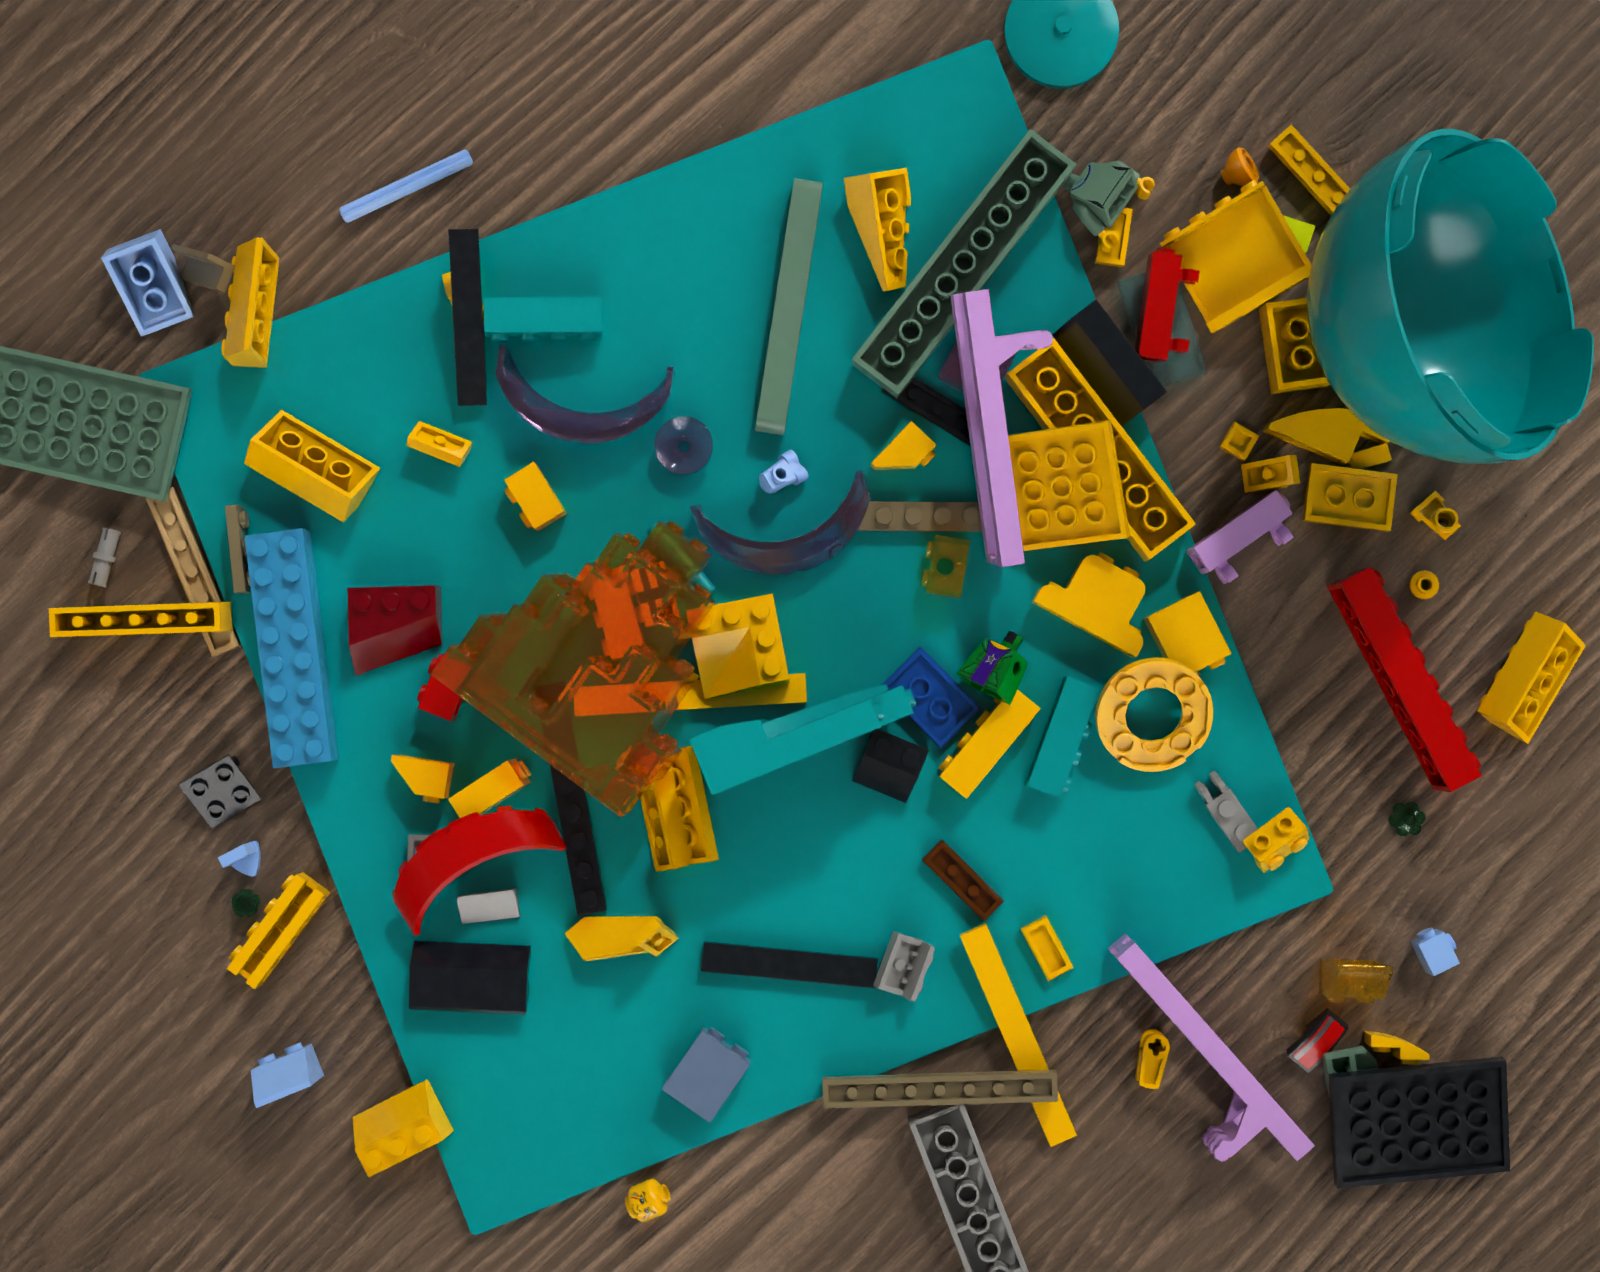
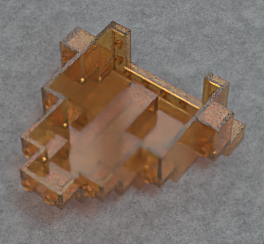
M671 520L668 523L658 521L641 547L639 546L641 541L628 532L625 535L615 533L595 562H587L576 579L565 572L562 575L558 573L543 574L525 602L514 604L508 614L501 612V614L480 615L461 644L450 645L431 673L433 677L620 817L629 814L648 785L664 778L683 751L677 746L678 742L672 736L666 733L660 734L665 724L699 677L693 672L695 668L683 659L678 661L676 658L715 604V601L710 598V591L700 584L692 585L712 557V555L706 552L708 547L694 537L692 540L688 539L682 534L684 529Z

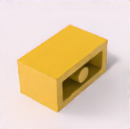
M535 462L530 463L504 479L508 486L504 491L512 504L518 502L523 512L519 513L527 528L533 527L534 530L540 531L567 514Z

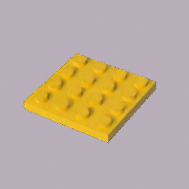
M1111 420L1008 435L1023 551L1124 539L1130 536Z

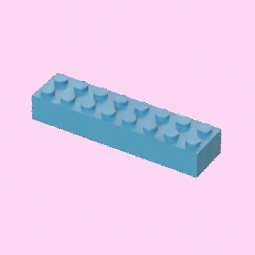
M300 528L246 535L244 537L273 768L339 760L311 531Z

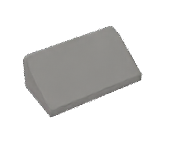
M517 888L456 896L462 924L520 917Z

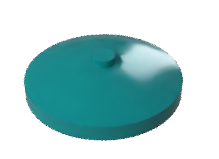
M1012 0L1004 23V42L1007 53L1015 67L1034 83L1054 89L1074 88L1098 76L1111 60L1119 38L1118 16L1111 0Z

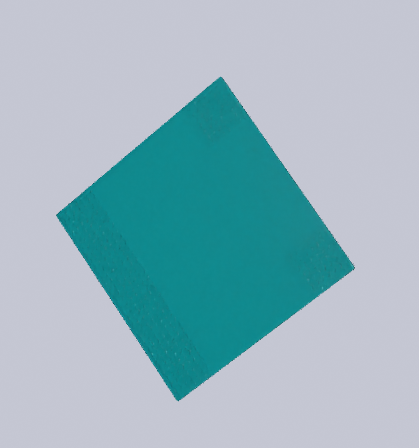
M984 40L480 239L483 305L484 297H602V337H596V341H580L579 337H567V341L556 342L550 341V337H538V341L524 342L521 341V337H509V341L494 342L491 341V337L485 336L484 328L487 405L458 406L453 307L451 301L446 296L442 274L451 272L450 252L272 321L267 368L232 366L222 355L221 341L145 371L138 376L193 389L174 473L225 602L231 601L232 622L264 704L252 594L234 593L225 506L237 504L244 507V511L248 512L250 527L246 528L247 535L300 528L311 531L339 760L289 766L413 1086L428 1079L454 1129L449 1136L436 1145L469 1230L473 1235H478L821 1098L823 1097L822 1077L878 1075L998 1027L959 934L984 923L987 924L1024 1013L1029 1015L1129 975L1130 973L1108 950L1124 933L1156 964L1333 892V885L1207 573L1201 575L1186 553V550L1195 544L1189 530L1145 562L1129 541L1124 538L1023 551L1024 564L1006 567L986 563L982 532L840 531L841 501L978 502L971 447L881 393L882 388L852 366L851 361L1028 132L995 47L990 40ZM907 168L911 206L906 207L905 222L909 223V233L904 235V248L908 252L906 287L882 291L848 209L843 178ZM794 178L823 182L787 422L783 436L757 432L755 429ZM1055 196L982 289H989L995 336L1048 330L1052 335L1073 316L1096 300ZM953 326L914 378L966 409L955 326ZM1038 349L1019 350L999 365L1008 435L1043 430L1004 379L1009 371ZM281 410L380 467L377 477L359 507L344 523L244 464L250 439ZM1141 412L1122 426V428L1174 494ZM418 421L472 441L471 451L460 467L406 446L407 437ZM910 421L936 444L933 450L936 455L925 467L919 464L916 469L874 470L870 466L873 460ZM788 450H793L798 457L800 465L807 470L808 479L797 486L792 483L774 494L765 492L760 486L759 475L778 462V457ZM532 462L538 465L567 512L566 515L540 531L534 530L533 527H526L519 513L523 512L518 502L512 504L504 491L508 487L504 479ZM660 522L676 541L679 540L682 543V549L716 587L704 599L668 558H663L661 555L663 552L646 533L656 523ZM1099 552L1114 559L1113 565L1123 570L1124 566L1135 570L1140 574L1138 578L1145 585V594L1129 622L1130 625L1142 631L1143 646L1137 657L1131 658L1033 604L1031 601L1037 590L1048 585L1050 581L1065 588L1079 561L1089 555L1097 556ZM664 561L681 618L649 628L646 627L645 622L640 623L648 652L616 661L612 660L611 655H605L601 640L606 639L603 627L598 628L594 616V612L598 611L596 600H590L586 584L591 583L589 575L623 566L627 577L632 578L631 570ZM686 566V569L691 573L693 577H695L696 575L694 574V572L688 566ZM440 586L443 645L355 676L349 650L347 588ZM1200 591L1232 653L1224 657L1226 663L1212 670L1209 666L1199 670V677L1208 688L1213 702V723L1203 746L1200 749L1197 748L1186 758V762L1177 767L1158 772L1135 770L1118 762L1105 748L1097 732L1095 712L1092 711L1088 721L1092 723V727L1087 739L1082 738L1078 749L1082 750L1078 765L1071 767L1068 777H1071L1072 781L1067 794L1062 793L1061 797L1058 798L1025 786L1027 775L1063 677L1068 676L1100 688L1098 695H1100L1108 680L1126 665L1146 658H1163L1143 618ZM772 593L788 673H805L806 703L575 716L574 687L700 680L686 610ZM637 594L633 595L635 606H639ZM1008 631H1012L1023 638V642L1017 652L1027 661V668L1018 690L1041 709L966 799L938 776L941 772L938 766L948 754L953 757L960 749L956 746L966 732L971 735L978 727L975 724L978 717L984 710L990 712L997 703L993 701V697L969 687L956 673L984 639L988 638L1001 644ZM920 646L981 707L941 749L908 716L878 728L929 750L919 777L906 803L852 781L872 731L714 795H711L700 768L719 860L691 864L672 870L655 871L632 758L692 746L690 738L725 724L759 719L770 721L846 694L881 686ZM439 654H445L476 667L455 721H448L418 709L420 703L417 701L418 693L423 684H428L431 676L428 674L430 663L434 657L438 659ZM565 681L607 910L577 915L566 850H522L492 858L454 879L429 905L422 919L420 934L414 936L392 898V890H395L399 878L398 870L404 861L407 862L408 835H431L459 819L460 817L448 799L507 760L516 758L517 762L523 761L531 773V776L528 777L531 783L482 815L494 813L497 811V807L511 806L514 810L534 811V807L545 810L553 819L563 838L536 686ZM1158 687L1145 689L1128 704L1125 714L1127 727L1131 733L1140 739L1151 741L1162 739L1172 733L1179 724L1182 714L1181 704L1177 696L1167 689ZM398 754L454 763L449 798H440V803L422 801L423 796L414 794L391 762V755ZM1215 771L1227 788L1231 789L1258 829L1285 808H1291L1308 828L1310 838L1307 841L1308 844L1298 853L1292 852L1286 856L1283 864L1273 871L1269 869L1263 873L1257 867L1254 856L1247 848L1240 853L1234 849L1205 807V802L1194 787V784L1198 781L1203 783L1211 797L1214 798L1220 794V791L1210 780L1209 774ZM941 839L1004 900L985 921L967 906L921 860ZM517 888L520 917L462 924L456 896ZM1044 915L1050 921L1074 967L1050 981L1046 979L1020 928ZM657 916L667 927L674 931L679 939L657 957L647 952L586 962L564 933L583 917ZM893 931L921 939L935 947L933 961L927 969L923 980V988L915 1002L876 987L868 988L701 971L704 941L878 958L877 973ZM414 941L531 946L528 973L530 990L526 1015L409 1009L410 962ZM702 1027L708 1030L710 1027L715 1028L725 1036L723 1041L732 1047L734 1044L741 1046L749 1053L747 1057L751 1059L750 1066L710 1123L662 1090L664 1082L673 1073L696 1040Z

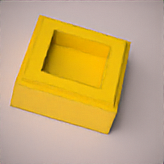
M1234 421L1219 448L1241 461H1245L1259 435Z

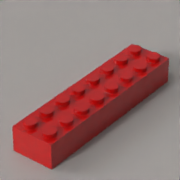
M1371 566L1355 570L1326 585L1433 790L1452 792L1481 777L1482 775L1478 769L1481 767L1477 756L1473 752H1469L1465 744L1467 738L1464 731L1453 722L1451 718L1453 711L1446 700L1442 701L1437 691L1439 690L1437 680L1432 674H1428L1423 664L1426 663L1424 655L1418 648H1414L1410 640L1412 633L1405 622L1401 623L1396 614L1398 611L1397 604L1391 596L1386 595L1382 587L1385 583L1381 574L1377 570H1373Z

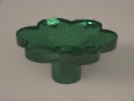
M1411 801L1406 804H1395L1393 806V814L1388 818L1390 826L1394 827L1396 833L1402 837L1408 834H1419L1421 832V824L1426 820L1425 814L1419 810L1418 805Z

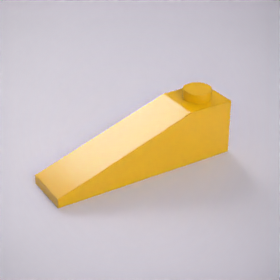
M907 168L843 178L848 209L882 291L906 287L908 252L904 248V235L909 233V223L905 222L906 207L911 206Z

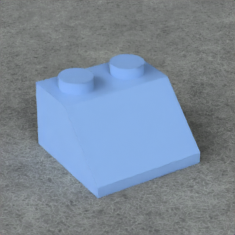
M301 1042L285 1048L286 1054L276 1058L274 1053L257 1060L259 1065L251 1069L253 1099L256 1108L310 1087L324 1076L312 1043L302 1046Z

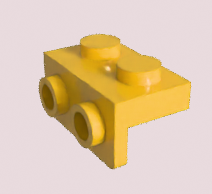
M1287 807L1245 838L1243 843L1254 856L1257 867L1265 873L1269 869L1273 871L1281 866L1284 858L1290 853L1301 851L1308 844L1307 841L1310 838L1308 828L1292 809Z

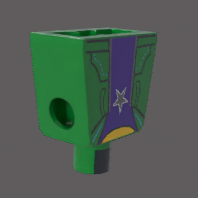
M1008 631L1001 644L988 638L984 639L956 674L969 687L1010 705L1027 668V661L1017 652L1023 642V638L1012 631Z

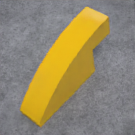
M1344 408L1317 409L1297 413L1266 425L1263 429L1264 433L1339 465L1349 463L1360 436L1380 445L1389 442L1367 427L1349 409Z

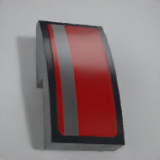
M1328 1008L1306 1025L1307 1033L1286 1049L1288 1057L1308 1073L1323 1060V1053L1333 1050L1349 1028L1347 1023Z

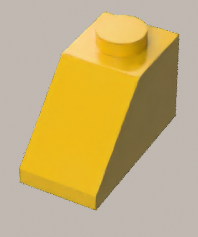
M910 421L873 460L870 466L874 470L916 469L919 464L925 467L936 455L933 452L936 444Z
M398 754L391 755V762L413 793L423 796L422 801L440 803V798H449L454 763Z

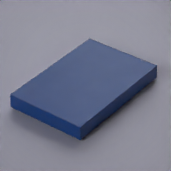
M921 646L882 684H886L888 690L903 685L905 690H911L916 706L912 707L914 713L908 715V717L940 749L981 709Z

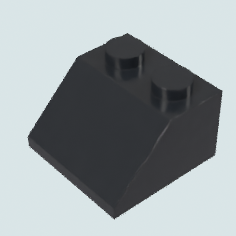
M873 730L852 781L906 803L919 777L929 750L882 730Z

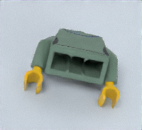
M1121 161L1107 163L1091 162L1080 176L1071 174L1063 184V188L1070 191L1074 212L1082 224L1094 236L1098 235L1101 238L1099 246L1106 253H1109L1112 248L1105 239H1110L1117 245L1119 236L1114 231L1106 232L1105 227H1112L1134 193L1138 198L1146 200L1151 195L1150 191L1155 186L1152 178H1139V173Z

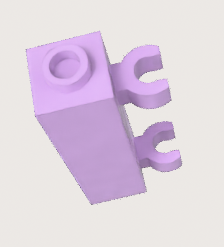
M1277 490L1270 492L1187 549L1186 553L1201 575L1215 569L1218 578L1223 584L1230 583L1238 577L1235 569L1227 562L1233 555L1268 531H1270L1274 542L1278 546L1294 538L1289 529L1282 523V521L1293 514L1290 510L1288 499L1283 494H1279Z

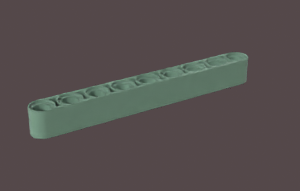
M794 178L755 429L757 432L783 436L785 434L823 182Z

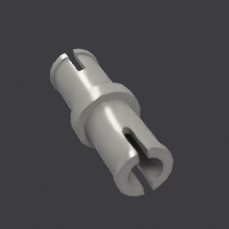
M102 527L97 552H93L92 558H95L87 582L88 584L107 587L106 584L112 563H115L117 559L114 555L121 532Z

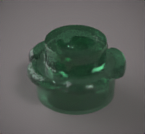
M242 889L240 893L234 894L231 901L234 913L240 917L254 916L258 911L257 907L260 906L259 896L253 894V891L250 889ZM245 900L248 901V906L243 904Z

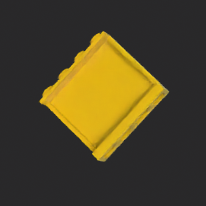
M1256 180L1249 182L1240 188L1242 192L1240 195L1233 199L1230 196L1221 199L1214 204L1215 210L1207 215L1204 211L1188 220L1190 222L1189 226L1181 231L1179 227L1172 229L1163 235L1165 240L1160 243L1163 248L1175 250L1174 254L1183 255L1182 269L1200 271L1198 283L1195 282V285L1185 284L1207 322L1206 325L1212 334L1303 282L1310 276L1312 265L1263 181L1258 184Z

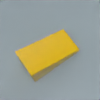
M1387 443L1353 453L1349 461L1350 468L1365 469L1391 461L1392 458Z

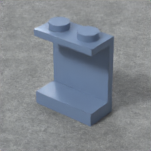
M702 1027L696 1040L673 1073L664 1082L662 1090L710 1123L750 1066L751 1059L747 1057L749 1053L741 1046L734 1044L732 1047L723 1041L725 1036L715 1028L710 1027L708 1030Z

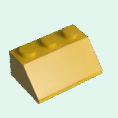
M428 1079L353 1116L355 1152L368 1177L443 1141L454 1131Z

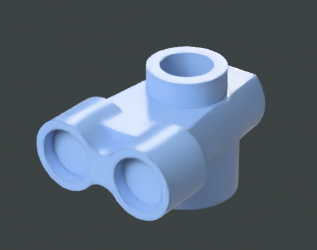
M788 450L778 457V462L759 475L760 486L765 492L774 494L792 483L796 486L808 479L809 475L807 470L800 465L796 453L793 450Z

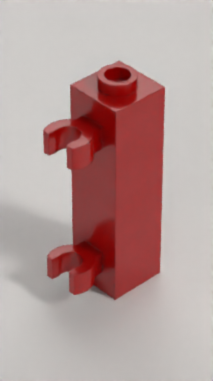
M1157 248V252L1153 251L1148 255L1135 351L1142 360L1162 363L1168 359L1169 351L1185 353L1189 349L1190 340L1171 338L1178 283L1195 285V282L1198 283L1200 271L1182 269L1183 255L1174 254L1175 250Z

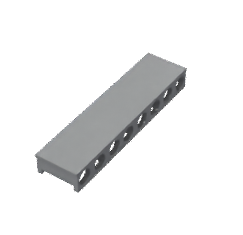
M939 1105L908 1117L910 1128L965 1271L1029 1272L965 1105Z

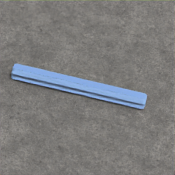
M464 149L340 207V214L343 220L349 223L471 166L473 160L469 152Z

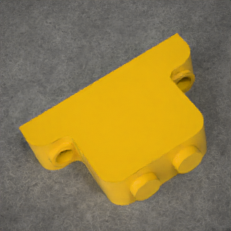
M1099 552L1097 556L1089 555L1079 561L1065 588L1050 581L1048 585L1037 590L1031 601L1033 604L1131 658H1135L1139 654L1143 646L1142 631L1130 625L1129 622L1145 594V585L1138 578L1140 574L1126 566L1122 570L1113 565L1114 559Z

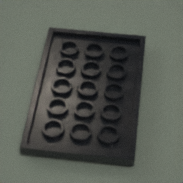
M1502 1056L1329 1074L1334 1184L1337 1189L1510 1171L1507 1063Z

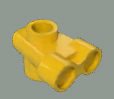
M1434 491L1412 510L1410 514L1419 523L1423 521L1440 537L1447 540L1461 525L1458 522L1457 513L1453 509L1447 508L1443 504L1445 499L1437 491ZM1438 521H1444L1446 527L1440 525Z

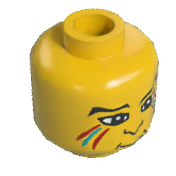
M653 1178L630 1187L628 1196L625 1198L627 1211L632 1218H637L641 1222H647L659 1217L667 1211L668 1201L671 1199L670 1192L665 1184L661 1185Z

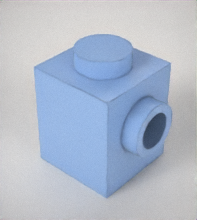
M1427 928L1417 933L1418 938L1410 941L1427 974L1436 976L1460 964L1454 952L1457 948L1449 933L1445 934L1441 930Z

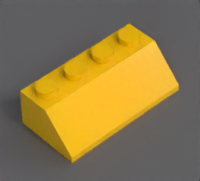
M259 237L237 246L236 256L232 258V265L235 267L233 270V284H230L228 288V296L231 302L230 310L225 315L227 335L226 339H223L221 346L222 355L232 366L267 368L280 258L266 241Z
M283 410L278 412L250 439L244 461L245 465L343 523L359 507L380 471V467Z
M1535 611L1532 618L1524 625L1523 633L1518 642L1510 649L1509 657L1504 666L1496 673L1490 690L1482 697L1477 711L1490 723L1522 742L1529 744L1586 645L1566 623Z

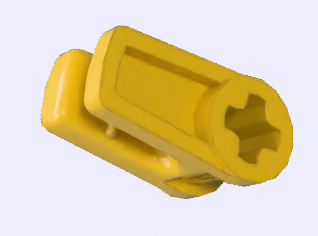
M1157 1029L1144 1031L1139 1042L1135 1078L1140 1086L1149 1089L1159 1088L1170 1051L1168 1039ZM1157 1039L1161 1044L1160 1046H1155L1154 1050H1152L1149 1043H1154Z

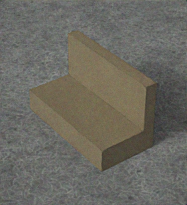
M176 244L172 245V250L188 257L181 276L182 280L225 293L235 267L234 265L206 252Z

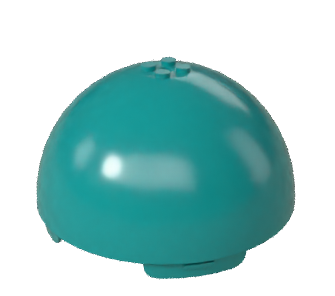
M1439 129L1409 141L1382 158L1357 180L1329 218L1316 247L1308 281L1307 310L1313 347L1327 380L1341 401L1367 427L1388 441L1414 453L1448 462L1466 464L1502 463L1528 458L1541 452L1557 435L1561 426L1573 421L1581 413L1592 377L1594 337L1588 329H1575L1574 311L1565 269L1553 234L1545 217L1550 216L1555 211L1557 206L1556 198L1532 163L1508 141L1498 138L1482 140L1465 131Z

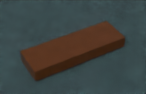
M942 839L921 859L983 921L1004 902Z

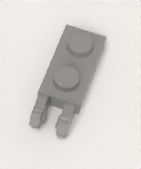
M1213 771L1209 774L1210 780L1220 791V794L1212 798L1206 786L1200 781L1195 783L1194 787L1204 800L1205 807L1234 849L1240 853L1246 849L1243 840L1258 828L1231 789L1227 788L1220 776Z

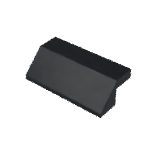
M1097 300L1073 316L1052 334V337H1054L1121 426H1124L1167 393Z
M414 941L410 962L409 1009L526 1015L530 990L528 973L531 946Z

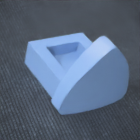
M258 841L243 844L218 857L222 867L232 866L239 872L251 877L258 875L261 863Z

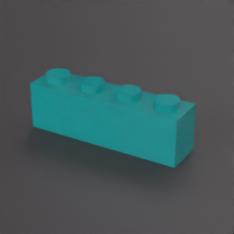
M484 297L485 336L491 337V341L506 342L509 341V337H521V341L524 342L538 341V337H550V341L556 342L567 341V337H579L580 341H596V337H602V297Z
M1068 676L1063 677L1027 775L1025 786L1058 798L1061 797L1062 793L1067 794L1072 778L1068 777L1071 767H1076L1079 763L1082 750L1078 748L1082 738L1087 739L1090 733L1092 723L1088 721L1092 711H1096L1100 688Z

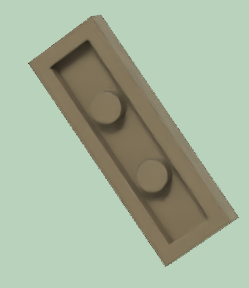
M237 504L225 506L234 593L247 594L251 593L244 536L247 535L246 528L250 527V518L248 512L244 511V507Z

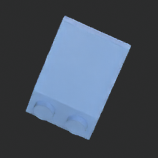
M161 229L109 248L101 257L141 337L195 316L174 255Z

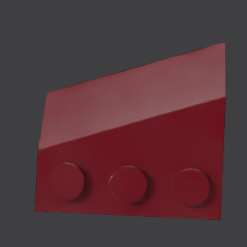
M440 586L347 588L349 650L355 676L443 645Z

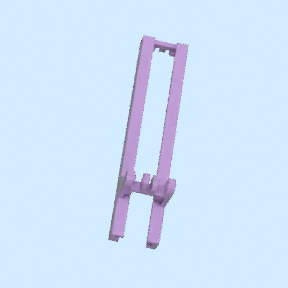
M989 289L953 294L950 296L986 563L1000 567L1024 564L999 365L1019 350L1050 347L1054 337H1052L1048 330L995 336Z
M1124 933L1108 948L1233 1089L1234 1094L1224 1122L1220 1126H1210L1207 1132L1202 1134L1203 1137H1201L1204 1142L1203 1144L1208 1147L1211 1154H1214L1215 1159L1221 1162L1228 1160L1229 1157L1231 1158L1265 1127L1296 1161L1300 1160L1315 1146L1131 938Z

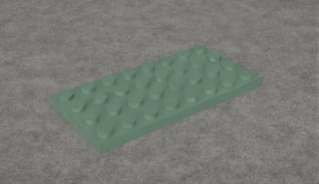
M0 346V464L167 502L193 389Z

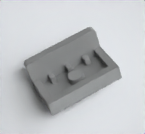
M893 931L873 986L915 1002L923 988V980L927 969L933 961L935 947L921 939Z

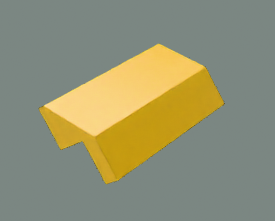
M692 746L632 758L655 871L672 870L691 864L719 860L700 766Z

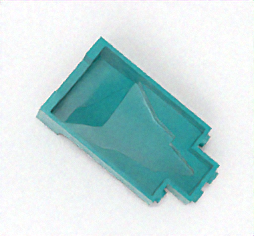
M884 684L846 694L770 721L759 719L725 724L692 737L689 740L710 793L714 795L914 713L912 707L916 706V702L911 690H905L903 685L888 690L887 685Z

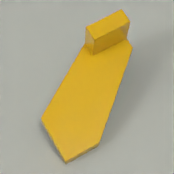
M657 916L583 917L564 933L586 962L647 952L657 957L679 939L674 931L667 927Z

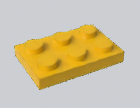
M1311 463L1308 468L1302 521L1390 532L1398 474Z

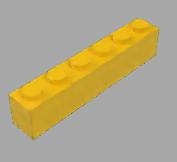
M231 601L49 608L50 637L233 630Z

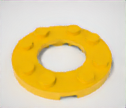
M1146 658L1126 665L1108 680L1097 701L1095 723L1103 745L1118 762L1129 768L1144 772L1164 771L1186 762L1187 757L1197 748L1200 749L1203 746L1213 723V702L1204 682L1185 664L1168 658ZM1158 687L1169 690L1179 699L1182 711L1179 724L1172 733L1162 739L1152 741L1140 739L1131 733L1127 727L1125 714L1128 704L1141 691Z

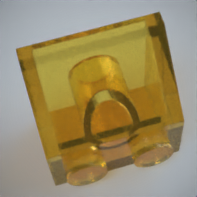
M1320 958L1319 993L1328 997L1330 1002L1341 1003L1346 1002V998H1357L1359 1003H1375V999L1385 998L1393 975V967L1378 960Z

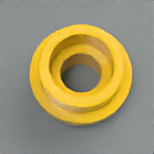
M1426 570L1419 571L1411 577L1409 588L1416 598L1429 599L1438 592L1439 581L1434 573ZM1424 579L1429 582L1427 590L1421 588V582Z

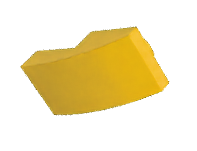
M1364 1031V1043L1373 1047L1375 1052H1391L1392 1048V1055L1402 1060L1403 1064L1419 1065L1420 1060H1430V1054L1406 1040L1385 1033Z

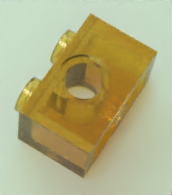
M935 535L933 541H928L925 558H930L929 570L923 569L921 586L926 587L925 594L954 599L961 598L970 540ZM940 559H947L951 562L952 571L950 574L943 575L938 572L937 562Z

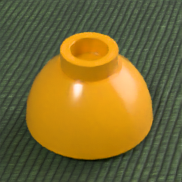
M1236 148L1226 160L1225 168L1221 170L1223 180L1228 186L1231 184L1245 186L1253 180H1256L1258 183L1259 173L1253 159L1244 148Z

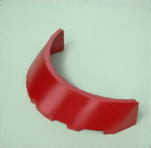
M511 806L497 807V811L494 813L480 815L478 812H475L449 823L443 829L435 831L416 847L417 853L409 862L404 861L398 870L399 878L395 890H392V898L413 935L417 936L420 934L424 914L435 897L449 883L469 869L492 858L516 851L530 849L563 851L567 847L556 823L543 809L534 807V811L514 810Z

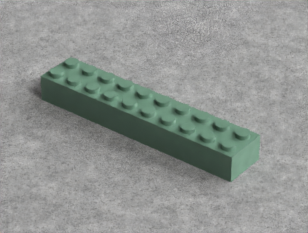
M1030 129L854 355L851 365L897 399L954 326L950 295L983 289L1072 174L1076 163Z

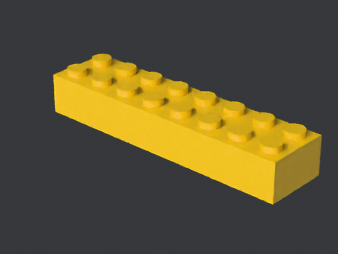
M1054 338L1050 347L1038 349L1004 377L1005 381L1043 430L1111 420L1130 536L1126 539L1144 562L1153 558L1196 525Z

